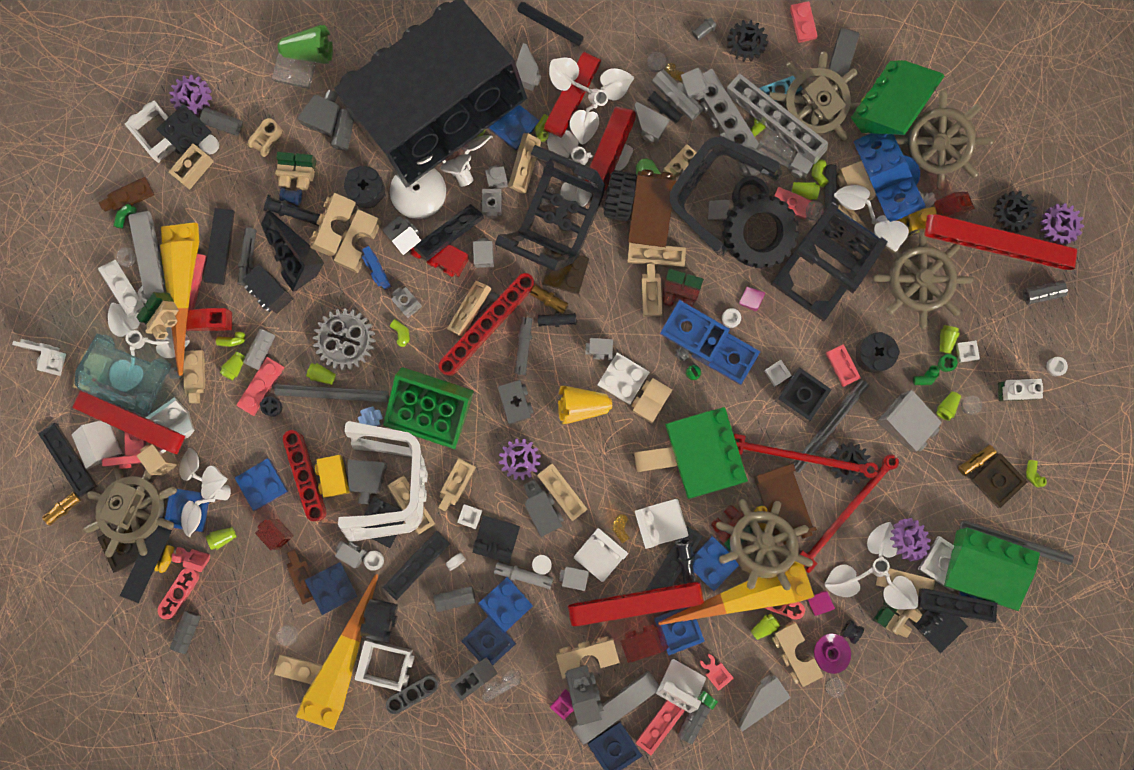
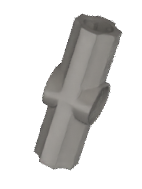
M664 69L652 80V83L665 95L666 100L670 101L673 107H678L691 121L702 112L703 107L695 99H691L688 96L685 86L680 82L677 83Z

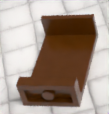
M643 169L642 172L638 171L628 243L666 248L672 212L670 192L676 183V176H673L672 173L661 172V174H656L648 169Z
M794 464L754 476L761 499L768 512L771 513L774 502L779 501L781 508L778 516L786 520L793 529L803 525L808 526V532L799 535L802 539L812 536V532L817 529L816 526H812L794 475V471H796ZM776 528L773 529L775 536L781 534Z

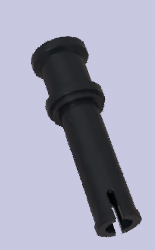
M268 194L263 211H272L278 213L281 217L286 215L319 226L317 221L320 214L288 204L287 200L281 201L272 198Z
M690 538L678 539L675 545L678 547L679 556L677 559L682 567L684 584L695 582L693 569L695 555L692 554L691 547L693 540Z

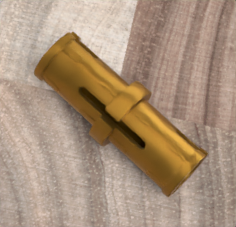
M535 285L531 290L533 291L530 293L531 296L544 302L545 306H551L562 314L566 311V306L569 305L568 302L556 297L555 293H549L538 285Z
M988 445L977 454H972L969 460L958 466V469L966 477L976 468L983 467L986 461L997 455V452L993 446Z
M74 491L71 492L64 500L58 501L55 507L42 516L44 522L51 526L60 517L66 516L69 510L82 501V499Z

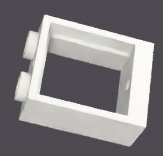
M155 101L144 105L139 113L130 116L125 125L149 155L159 163L172 153L175 147L164 138L152 148L139 133L138 129L158 113L164 120L169 118L164 110Z
M371 639L365 640L355 680L401 691L403 687L408 685L410 675H407L408 667L412 668L414 662L413 650ZM374 647L405 655L399 682L367 674Z

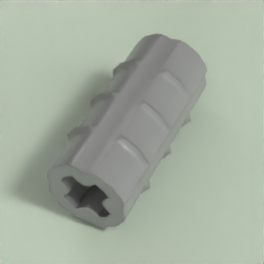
M259 329L243 363L259 370L266 354H268L275 335Z

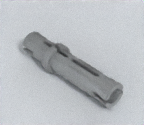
M498 561L494 574L509 577L510 580H520L549 590L553 581V577L540 575L520 569L517 565L513 567Z

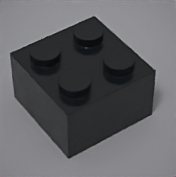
M260 264L242 279L246 284L244 288L255 298H259L257 302L268 312L273 311L278 314L294 299L272 274Z
M799 367L783 387L775 402L807 423L812 420L832 389Z

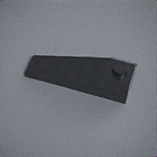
M267 211L261 226L269 245L274 246L276 252L274 257L276 262L280 261L283 279L292 292L297 291L318 276L324 262L316 250L310 248L311 246L274 213Z

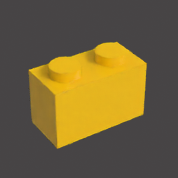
M343 455L316 459L315 472L317 476H320L321 483H318L320 494H323V498L350 493Z

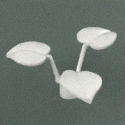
M565 57L552 59L549 65V76L552 84L557 89L566 91L572 83L574 86L589 93L588 99L592 105L586 109V112L584 110L575 111L569 121L572 134L583 145L593 137L599 126L598 114L589 111L597 108V105H605L608 99L614 101L622 98L634 77L621 69H608L600 77L603 87L600 89H589L574 81L579 75V67L574 60Z
M566 130L562 138L549 133L547 145L550 151L569 158L571 155L573 161L583 165L587 164L588 158H594V155L586 153L583 147H578L579 142L571 131ZM625 144L615 170L621 171L627 166L633 153V148ZM566 182L561 187L560 194L564 199L577 201L582 207L589 202L592 193Z
M482 135L475 137L461 147L462 150H465L463 155L447 162L446 160L442 161L441 170L456 176L461 187L469 185L474 179L469 171L471 169L469 164L471 155L468 153L483 146L493 136ZM432 156L419 160L417 164L428 162Z
M849 185L839 189L834 194V197L845 208L858 210L863 208L865 203L868 205L872 224H875L874 234L879 238L881 236L888 241L886 246L896 252L908 236L907 226L900 221L890 222L884 215L876 219L871 202L868 200L870 192L865 187ZM900 198L896 202H901L905 198Z
M111 303L108 311V325L111 332L116 336H126V341L131 346V363L127 360L115 362L110 370V380L115 392H126L138 386L143 379V369L138 365H134V350L143 347L145 342L157 345L156 351L160 356L175 358L171 327L166 328L168 336L165 339L153 341L144 338L139 331L135 330L140 325L136 318L139 313L127 317L120 304ZM187 335L185 336V348L190 343Z
M188 448L180 463L179 473L183 480L188 481L193 477L202 481L201 495L204 499L198 500L195 503L188 501L182 510L181 525L188 537H191V534L200 523L201 509L199 505L206 502H215V499L228 500L231 494L230 486L224 485L228 479L215 466L207 467L202 477L196 475L195 472L199 468V458L192 448Z
M891 522L878 526L868 537V550L872 554H879V558L874 561L871 569L856 577V571L851 566L839 565L831 571L824 584L831 593L837 596L852 597L860 591V584L857 580L873 573L877 577H886L889 585L884 589L883 596L885 602L890 607L901 610L916 609L918 607V595L913 583L903 576L895 577L892 582L888 573L890 568L889 562L882 557H893L898 550L897 547H892L895 542L890 540L894 536L891 533V530L894 529Z

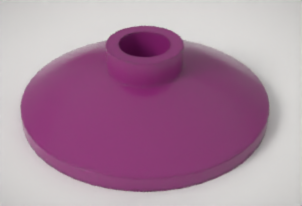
M826 634L817 641L814 648V658L823 671L837 674L848 667L851 661V649L848 642L842 636ZM829 650L832 653L831 657L828 656Z

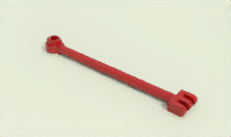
M734 434L735 439H739V442H736L740 455H743L744 449L863 473L867 478H874L878 474L875 471L872 474L867 472L869 466L873 467L876 471L879 470L878 466L872 462L865 465L748 443L745 442L746 436Z
M892 454L885 456L882 460L881 468L877 471L878 474L871 478L807 554L803 550L799 553L813 561V565L805 570L808 574L818 564L813 560L814 557L889 470L898 467V457L895 458V455ZM890 458L894 459L895 463L893 466L889 464Z

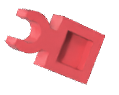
M177 547L176 554H172L171 561L175 563L183 562V567L202 572L210 560V554L194 549L187 552L184 548Z
M708 653L707 656L710 658V663L704 664L702 660L699 662L703 668L709 669V672L705 675L719 691L734 678L721 662L715 665L714 657Z

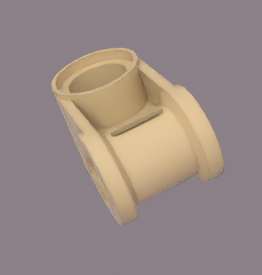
M267 118L262 121L255 133L249 138L247 145L250 148H255L260 152L261 156L265 157L270 153L274 144L281 136L282 129L273 119ZM275 126L274 131L268 133L269 127Z

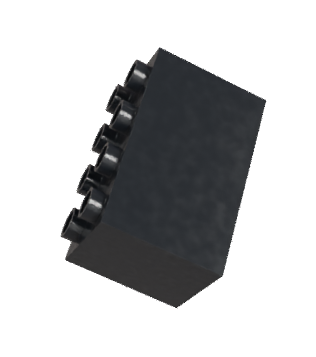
M454 0L451 3L444 2L435 9L432 17L421 25L410 26L403 33L399 41L389 48L384 47L377 50L369 63L358 71L352 70L347 72L341 78L340 84L334 87V90L356 125L406 188L528 99L514 58L464 0ZM432 156L428 162L417 164L419 160Z

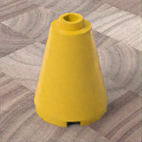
M561 386L558 395H562L561 400H558V412L562 424H569L607 414L609 409H612V399L607 394L570 386Z

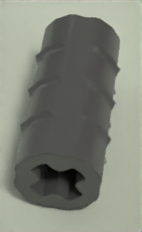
M206 107L202 110L200 121L205 125L228 134L239 135L242 128L241 120Z
M339 109L331 146L338 150L347 151L349 142H351L353 124L355 123L348 110Z
M1064 280L1034 285L1023 290V297L1027 305L1043 301L1047 302L1048 300L1065 297L1068 294Z
M462 587L461 589L434 595L437 612L476 603L473 587Z
M184 611L174 638H172L171 650L182 654L187 653L201 615L191 611Z
M701 703L697 710L688 714L677 736L693 745L711 709Z

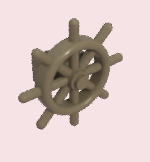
M825 51L820 53L818 68H813L803 73L798 70L792 61L787 62L786 66L795 79L789 85L786 94L772 92L769 94V97L773 100L785 101V109L815 133L822 134L834 129L841 140L846 141L848 135L840 124L846 118L849 109L856 110L861 102L851 101L850 91L846 84L857 75V70L851 69L841 77L836 72L826 69L828 54ZM811 77H817V79H815L810 84L806 80ZM800 85L803 88V90L801 91L803 93L802 96L795 95ZM794 103L807 105L799 112H796ZM812 111L811 124H808L802 118ZM819 120L828 121V124L818 126Z
M942 90L939 94V108L927 111L923 115L921 113L918 114L910 130L909 137H895L898 144H908L910 154L919 167L937 174L938 190H943L945 187V174L954 172L961 167L971 177L976 178L978 171L968 162L975 151L976 145H992L994 143V139L991 137H977L975 127L970 120L981 110V105L975 104L965 114L957 109L947 107L948 93L945 90ZM934 117H939L933 124L928 121ZM948 117L956 120L957 122L954 124ZM923 127L926 131L922 134L923 137H918ZM962 127L964 128L966 135L962 131H960ZM919 145H932L923 154L919 148ZM967 145L964 154L961 155L959 151ZM936 151H938L937 164L928 160ZM953 157L956 160L953 163L945 164V159L949 161Z
M924 229L919 231V246L910 248L903 253L899 249L895 252L886 246L896 259L890 268L889 274L873 275L875 282H889L891 293L896 299L886 309L887 314H893L901 305L911 311L919 312V326L922 329L927 327V312L938 309L943 305L954 316H958L960 310L950 299L955 292L957 284H971L974 281L971 276H957L955 266L950 259L959 250L960 246L953 244L945 253L937 248L927 246V237L924 236ZM919 255V262H911L908 259ZM927 256L935 259L936 261L934 263L927 262ZM904 265L905 267L903 268L901 275L899 274L901 266ZM941 266L946 276L933 275ZM900 282H905L903 289L900 286ZM933 283H946L944 292L942 293ZM933 295H934V296L937 298V300L934 301V302H931V301H933Z
M115 466L113 470L117 481L109 485L102 495L94 491L87 493L88 498L98 501L96 508L97 521L85 526L83 531L90 533L100 528L107 537L111 538L105 551L106 557L113 555L119 542H136L140 555L145 556L148 551L144 539L150 536L158 525L167 529L174 527L173 522L162 518L164 512L163 499L175 494L177 488L170 487L160 492L154 484L149 482L152 475L147 470H145L142 478H124L122 469H119V466ZM146 489L150 497L143 500L145 496L143 492ZM152 505L151 514L142 509ZM138 518L146 520V523L141 528ZM110 523L118 526L116 531L111 527ZM131 525L133 532L123 534L125 529L128 530Z
M741 499L739 506L745 516L738 521L736 526L733 527L723 522H717L716 524L717 529L731 534V552L720 556L719 561L724 564L736 560L742 567V570L750 573L747 583L749 589L755 587L758 577H778L784 590H790L791 584L785 572L796 561L808 567L813 565L811 559L798 554L797 536L807 533L809 530L808 526L803 525L793 529L786 520L778 516L781 508L779 501L774 502L770 513L765 511L752 512L747 502ZM758 523L767 524L765 531L761 530ZM750 525L754 534H749L742 530ZM776 528L781 534L772 535L773 529ZM741 539L746 540V545L749 546L742 548ZM786 540L788 549L778 546L777 543ZM774 553L786 557L785 561L779 564Z

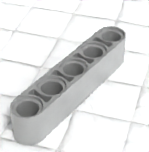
M143 211L129 215V223L143 291L148 301L153 292L166 293V286L153 218L149 211Z
M647 671L602 704L604 710L600 712L602 720L581 726L577 722L571 729L582 745L588 743L655 694L659 684L650 671Z

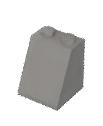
M912 390L900 394L877 421L880 426L910 452L922 451L927 445V439L930 436L934 437L939 432L940 428L938 427L942 423Z

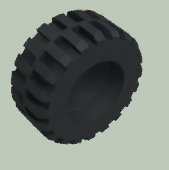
M753 194L752 196L743 197L741 201L735 202L733 204L734 207L728 210L726 213L728 216L723 221L724 231H722V237L725 239V247L728 248L731 256L736 258L737 261L750 267L762 269L763 267H773L776 263L780 264L785 256L789 257L791 255V248H795L797 244L795 238L799 237V231L796 230V226H799L798 220L794 218L796 214L788 207L789 205L785 201H781L780 198L771 195ZM757 213L770 215L775 220L777 227L775 239L768 247L763 249L750 247L745 242L743 236L745 223L752 215Z

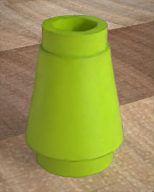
M794 182L792 193L811 201L813 199L817 200L821 185H817L816 182Z
M943 325V329H940L939 352L951 354L960 334L958 333L959 328Z
M236 351L221 366L219 373L233 381L239 375L245 356Z
M311 363L306 377L310 378L311 381L332 385L336 374L318 363Z
M951 391L937 407V416L946 421L954 418L961 395Z
M230 527L209 532L210 534L206 536V540L211 550H218L236 538L237 535L234 528Z
M772 613L766 614L751 630V633L759 640L778 631L781 625Z

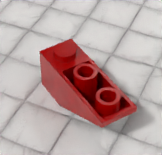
M448 245L426 263L433 268L438 266L444 269L443 273L452 278L454 275L459 278L470 258L467 253L452 245ZM414 247L409 250L411 251L410 255L417 259L421 258L414 250Z
M227 308L188 310L186 331H232V311Z

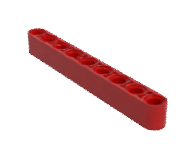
M931 214L927 215L924 236L1063 270H1074L1076 266L1077 249L942 215Z

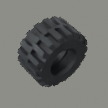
M614 170L611 173L603 212L604 217L628 221L636 190L637 174Z

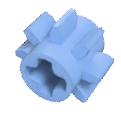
M374 406L361 410L362 416L357 417L359 423L371 426H379V420L383 419L380 410H375Z

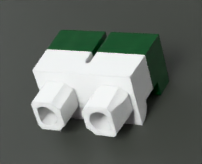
M1042 379L998 382L999 401H1025L1043 398Z

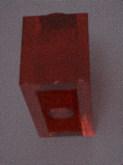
M968 191L954 192L934 202L936 214L950 218H956L975 209Z
M265 519L257 526L258 530L255 532L270 551L281 549L294 537L279 519Z
M654 624L643 627V631L636 632V630L625 633V637L620 642L628 663L662 653L669 648L661 625L654 627Z

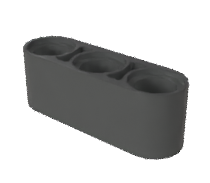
M843 27L839 31L828 69L836 72L841 77L849 72L859 32Z
M428 674L401 691L396 692L386 702L387 711L391 714H398L433 694L440 685L439 677L435 674ZM432 679L435 682V687L429 689L425 681ZM410 689L416 690L418 697L415 699L411 698L408 691ZM393 699L399 700L401 707L394 708L391 701Z

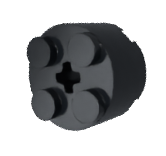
M359 166L347 172L344 180V189L350 200L354 201L358 207L364 209L373 208L378 205L385 196V184L378 172L368 166Z
M878 332L870 334L858 343L855 358L859 367L864 371L880 373L891 368L896 363L900 350L896 341L891 336ZM876 350L879 351L878 356H875L874 354Z
M370 599L363 617H365V621L361 625L360 635L365 638L389 643L392 634L390 629L395 627L398 618L396 615L398 604L379 599Z

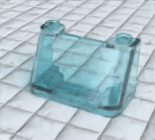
M97 333L75 370L74 384L85 393L139 415L148 416L154 407L172 364L162 358L154 359L152 363H149L116 349L111 337Z

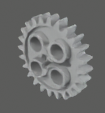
M344 308L343 313L336 309V315L329 312L330 318L323 316L325 322H318L321 328L314 329L318 336L313 337L314 340L318 341V343L313 345L315 348H319L316 354H323L320 360H327V366L333 363L334 369H337L340 365L342 371L345 370L346 366L352 370V364L360 367V360L366 363L365 355L371 357L368 350L375 349L370 344L376 342L375 339L371 338V336L375 335V332L369 331L373 327L372 324L366 325L368 319H362L363 315L361 313L356 315V311L353 309L349 314L346 308ZM342 323V330L335 332V325ZM355 329H360V336L353 338L352 332ZM331 333L342 338L346 336L349 340L360 342V345L358 346L347 341L342 342L328 335ZM336 341V348L329 350V343ZM349 347H354V354L347 356L346 350Z

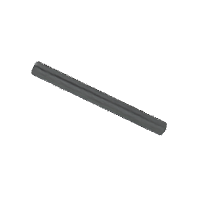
M860 380L802 453L814 455L869 387L867 382ZM795 460L793 464L796 472H801L808 462Z
M276 384L274 389L275 395L374 402H388L389 399L388 391L284 384Z
M961 521L959 530L967 527L1037 551L1042 557L1067 565L1073 563L1074 556L1072 554L968 521Z

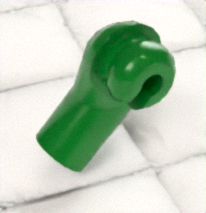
M131 204L124 205L117 211L113 227L123 229L125 218L128 215L135 214L137 208L131 206Z
M932 365L923 376H913V385H932L940 374L939 367Z

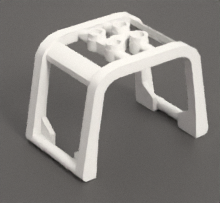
M351 421L346 422L345 433L347 437L351 438L353 450L383 452L412 457L410 502L405 510L369 516L339 517V528L351 542L414 531L422 522L424 502H426L427 498L425 482H427L428 472L426 471L425 461L421 455L418 440L408 432ZM373 436L407 442L409 447L362 439L360 437ZM399 521H405L406 523L401 525L378 528H362L366 526H373Z

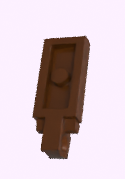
M143 177L107 195L108 198L98 203L105 212L111 209L116 211L126 204H131L132 206L155 194L148 179Z
M295 550L287 552L286 554L290 563L286 564L287 570L303 605L314 600L304 581L312 577V573L304 558L298 559Z

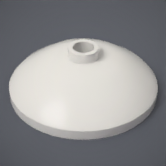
M433 168L406 188L395 175L390 185L391 201L394 207L408 218H428L438 212L444 204L446 198L444 179ZM415 185L420 186L419 190L417 191L413 190V187Z

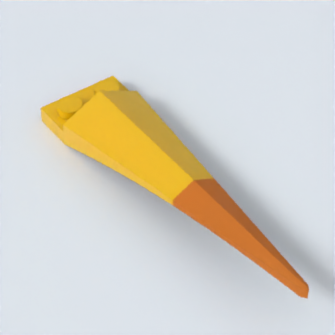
M198 223L161 227L162 244L160 245L166 293H170L179 310L175 315L178 322L175 326L171 327L179 376L183 375L188 307L199 247Z
M795 561L785 572L791 584L790 590H784L778 577H758L753 589L747 587L748 581L705 600L703 604L692 606L659 621L658 624L663 625L793 604L813 598L814 594L804 565Z
M378 574L374 575L342 634L304 695L296 714L297 718L334 730L344 706L362 638L360 635L361 625L365 621V617H363L369 600L373 597Z

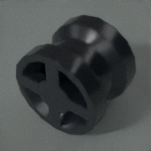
M271 396L265 397L260 403L262 413L272 417L279 415L283 408L281 401Z
M849 619L843 626L840 636L847 637L852 644H856L864 632V627L857 626L852 619Z

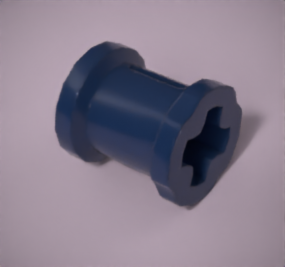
M282 187L279 200H287L288 203L300 206L302 190H286L285 187Z

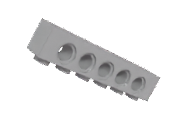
M713 69L703 73L708 89L713 92L714 96L709 97L706 95L704 98L699 99L701 101L700 105L703 107V111L709 114L712 126L720 132L719 136L732 141L735 138H740L743 141L740 145L765 155ZM715 107H722L724 111L717 112ZM724 123H732L733 128H727ZM737 161L743 176H756L760 173Z
M739 73L728 85L727 93L734 102L811 163L815 164L827 151L828 142L743 75Z

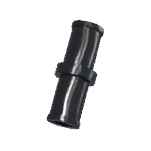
M656 91L647 99L648 102L660 110L659 113L661 115H666L674 124H677L682 118L683 114L671 106L670 101H666L658 95Z
M555 312V314L538 315V327L577 325L576 313L559 314V312Z

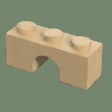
M336 193L331 198L327 197L323 206L326 210L318 218L317 224L319 227L317 232L313 231L310 241L312 245L310 248L330 257L336 253L342 236L333 232L331 221L339 220L346 223L355 206L354 201Z
M359 209L356 214L352 215L350 219L351 225L348 231L344 232L342 236L343 242L334 254V261L338 265L356 273L359 272L364 261L362 258L363 252L355 248L356 241L361 237L374 239L381 225L379 218Z
M791 621L778 628V631L773 632L774 637H772V640L777 649L781 648L783 652L781 658L785 665H789L793 671L790 675L795 684L799 683L800 686L805 687L824 677L815 658L811 656L804 660L796 658V646L805 641L796 622Z
M608 636L597 638V642L592 644L589 641L579 643L578 647L571 649L570 646L559 649L560 653H556L562 679L566 678L565 672L567 670L580 667L581 659L587 655L595 656L599 661L600 668L619 663L613 638L609 639Z

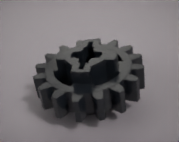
M742 20L741 26L736 23L735 29H730V35L727 37V41H729L727 48H732L730 54H737L735 59L742 57V61L745 62L746 58H749L750 62H752L754 56L759 59L760 53L763 54L765 52L764 47H767L768 41L766 39L768 35L763 34L764 27L758 28V22L752 25V20L748 24ZM736 35L738 36V37H737V38H738V42H737V43L735 42V37H736ZM759 38V46L757 47L756 41Z
M1011 191L1009 194L1005 193L1001 196L1002 198L996 201L998 205L993 209L997 213L993 217L999 218L996 224L1002 223L1001 229L1008 227V232H1012L1015 229L1016 233H1018L1022 229L1029 228L1028 225L1034 223L1032 219L1037 214L1033 213V211L1037 207L1031 205L1034 200L1029 201L1028 194L1023 197L1022 191H1019L1016 195L1014 191Z
M852 442L848 443L847 447L845 444H841V450L835 448L836 454H830L831 458L838 460L840 455L846 451L845 457L841 461H850L863 465L869 463L867 459L871 457L864 454L867 450L866 448L860 450V444H856L853 447ZM833 467L830 469V472H836L835 479L841 477L840 483H844L847 480L848 485H851L853 480L857 484L860 483L859 478L866 479L864 474L860 472L855 475L856 471L843 469L845 471L844 475L839 468Z

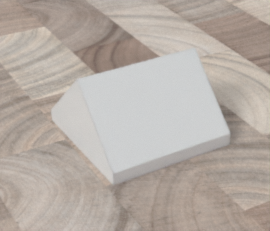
M96 421L81 425L72 434L85 469L101 464L104 458H113L123 454L111 425L105 422Z

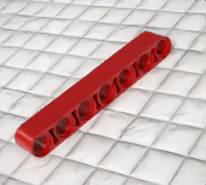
M523 273L519 275L440 360L438 367L442 374L453 376L529 295L534 287V280L530 274ZM524 279L531 281L528 287H522L520 283ZM516 293L518 298L515 301H509L507 299L508 295ZM503 307L505 312L502 315H496L495 309ZM484 321L492 322L491 328H482ZM473 334L479 336V340L476 343L469 342V338ZM464 348L466 350L465 356L457 357V350ZM451 362L453 364L452 370L444 371V364Z
M83 390L79 391L72 408L177 455L186 437Z
M692 582L577 602L567 607L571 626H581L703 604L704 599L700 582Z

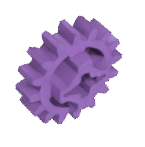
M184 75L183 81L177 79V86H171L174 91L169 92L173 97L170 99V102L175 104L173 107L176 110L182 104H188L190 107L187 108L199 116L200 110L202 111L205 106L210 107L207 101L212 100V97L209 95L212 91L207 87L208 84L202 81L199 76L195 79L193 75H190L189 79H187Z
M1066 203L1061 206L1056 204L1053 208L1047 209V213L1042 215L1045 220L1040 222L1041 225H1044V228L1040 231L1046 232L1044 238L1050 237V242L1057 241V244L1060 245L1063 242L1067 245L1071 241L1077 240V236L1082 234L1079 229L1084 227L1083 224H1080L1083 217L1077 216L1080 211L1074 212V206L1067 208Z
M515 439V444L509 441L508 448L503 446L505 453L499 454V456L503 457L499 464L505 465L501 470H508L507 476L510 477L513 474L514 480H517L518 476H521V479L524 480L525 475L531 478L530 472L537 473L534 467L541 464L536 461L541 457V455L535 454L538 448L532 449L533 443L530 442L527 445L526 439H523L522 443ZM515 447H524L522 451L515 452L512 450ZM529 452H531L533 456L532 464L528 461ZM524 454L523 459L525 462L516 465L517 460L515 457ZM508 455L512 458V464L510 467L507 463ZM521 467L528 469L525 472H516Z
M912 518L903 519L893 525L895 529L891 530V533L894 536L890 540L895 542L892 547H897V555L902 553V559L908 558L909 561H916L928 554L926 550H929L930 546L927 543L931 542V540L926 538V535L929 533L923 531L924 525L919 526L918 520L913 521Z

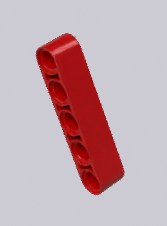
M583 52L577 62L579 75L574 81L589 88L600 66L601 59ZM572 83L568 90H562L545 123L544 130L562 138L569 126L572 114L578 109L586 91L574 86Z
M618 106L614 108L590 165V168L597 170L605 184V191L609 185L611 173L616 168L635 122V110Z
M289 430L283 435V443L305 515L310 521H321L326 517L327 512L322 495L319 492L317 478L305 439L300 432ZM293 434L297 436L295 444H291L289 440ZM301 452L303 460L297 463L295 456ZM303 471H307L309 474L306 481L301 479ZM309 489H312L315 494L311 500L306 496ZM315 507L320 510L318 518H314L312 515V510Z

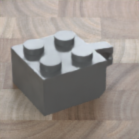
M535 480L525 484L528 496L525 507L540 536L542 537L562 527L561 522L564 519L559 510L555 512L552 506L555 502L551 494H546L545 491H542Z
M587 665L567 670L565 677L569 686L572 707L578 725L581 726L602 720L600 712L604 710L594 673L589 672Z

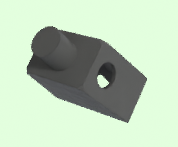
M328 89L324 98L313 95L298 117L301 125L333 138L334 127L337 122L336 118L338 117L339 109H341L335 103L338 97L337 93Z
M347 460L349 490L359 492L358 504H369L370 493H380L387 463Z

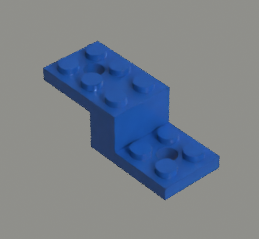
M870 133L853 141L887 220L890 222L896 221L926 208L894 134ZM900 198H905L901 202H896Z
M681 300L678 301L660 332V335L693 353L691 357L739 385L743 383L760 353L759 350L729 334V328ZM683 322L691 324L692 329L689 332L681 329ZM730 354L738 355L739 362L737 364H732L729 361Z

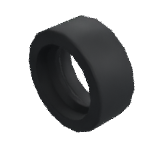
M747 176L736 184L732 193L733 203L741 201L740 191L746 185L757 186L761 193L769 195V188L761 178Z

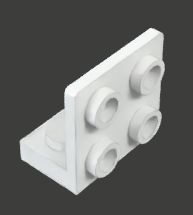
M21 339L20 342L13 341L12 345L41 352L37 359V370L61 376L66 354L59 352L60 348Z
M175 397L145 417L185 435V439L190 437L195 431L189 412ZM159 448L162 453L166 452V450Z
M678 499L635 511L645 549L688 536Z
M597 528L575 554L574 559L601 582H604L629 553Z
M672 659L656 694L692 713L701 704V701L697 699L706 677Z

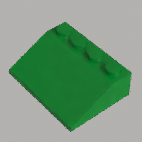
M905 60L890 61L876 79L870 91L867 92L861 104L856 108L851 119L861 133L905 135L945 75Z
M401 367L394 378L383 426L408 432L413 436L456 449L474 390Z
M725 407L665 424L688 499L748 482Z
M967 527L957 530L944 586L1019 611L1036 573L1040 553Z

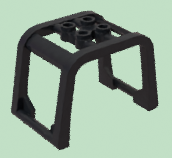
M713 137L701 146L691 159L689 165L679 176L670 192V204L672 209L714 252L723 257L728 249L685 210L687 198L714 160L722 155H727L776 182L782 177V170L779 162L725 137Z
M534 145L531 155L544 167L541 180L520 229L513 233L498 235L495 245L553 271H557L572 264L578 257L601 204L605 184L597 170ZM552 161L574 169V174L590 182L554 168ZM551 177L594 194L589 209L582 207L577 201L564 199L561 194L547 192ZM543 198L551 201L554 206H559L556 214L539 209ZM568 211L585 216L581 227L574 224L572 220L565 218L568 215ZM535 217L543 218L549 224L554 223L564 231L577 233L578 235L573 247L570 248L531 231L530 228ZM525 238L560 253L562 256L554 257L546 253H540L539 256L519 247L518 244Z
M833 202L813 225L771 283L772 286L823 322L846 290L851 293L857 290L888 243L882 236L879 238L839 210V206ZM826 229L834 239L839 240L848 249L857 251L863 256L860 259L823 234L822 230ZM815 245L851 271L849 273H842L819 257ZM800 257L812 265L815 263L837 279L836 282L840 286L829 301L816 300L811 304L791 290L794 283L789 272Z

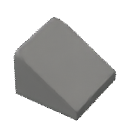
M729 200L709 201L708 220H726Z

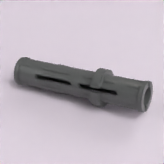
M253 228L244 229L237 282L238 285L242 286L246 285L242 279L254 267L252 260L257 230Z
M521 317L520 333L517 334L519 341L514 372L517 375H527L533 318Z

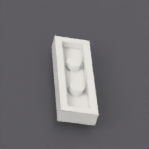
M113 260L99 267L100 274L127 317L140 312L144 304L117 261Z

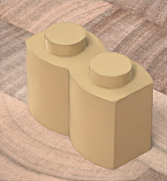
M654 378L651 381L647 380L641 389L644 391L641 398L637 396L632 404V407H634L632 412L651 424L672 392L671 388Z

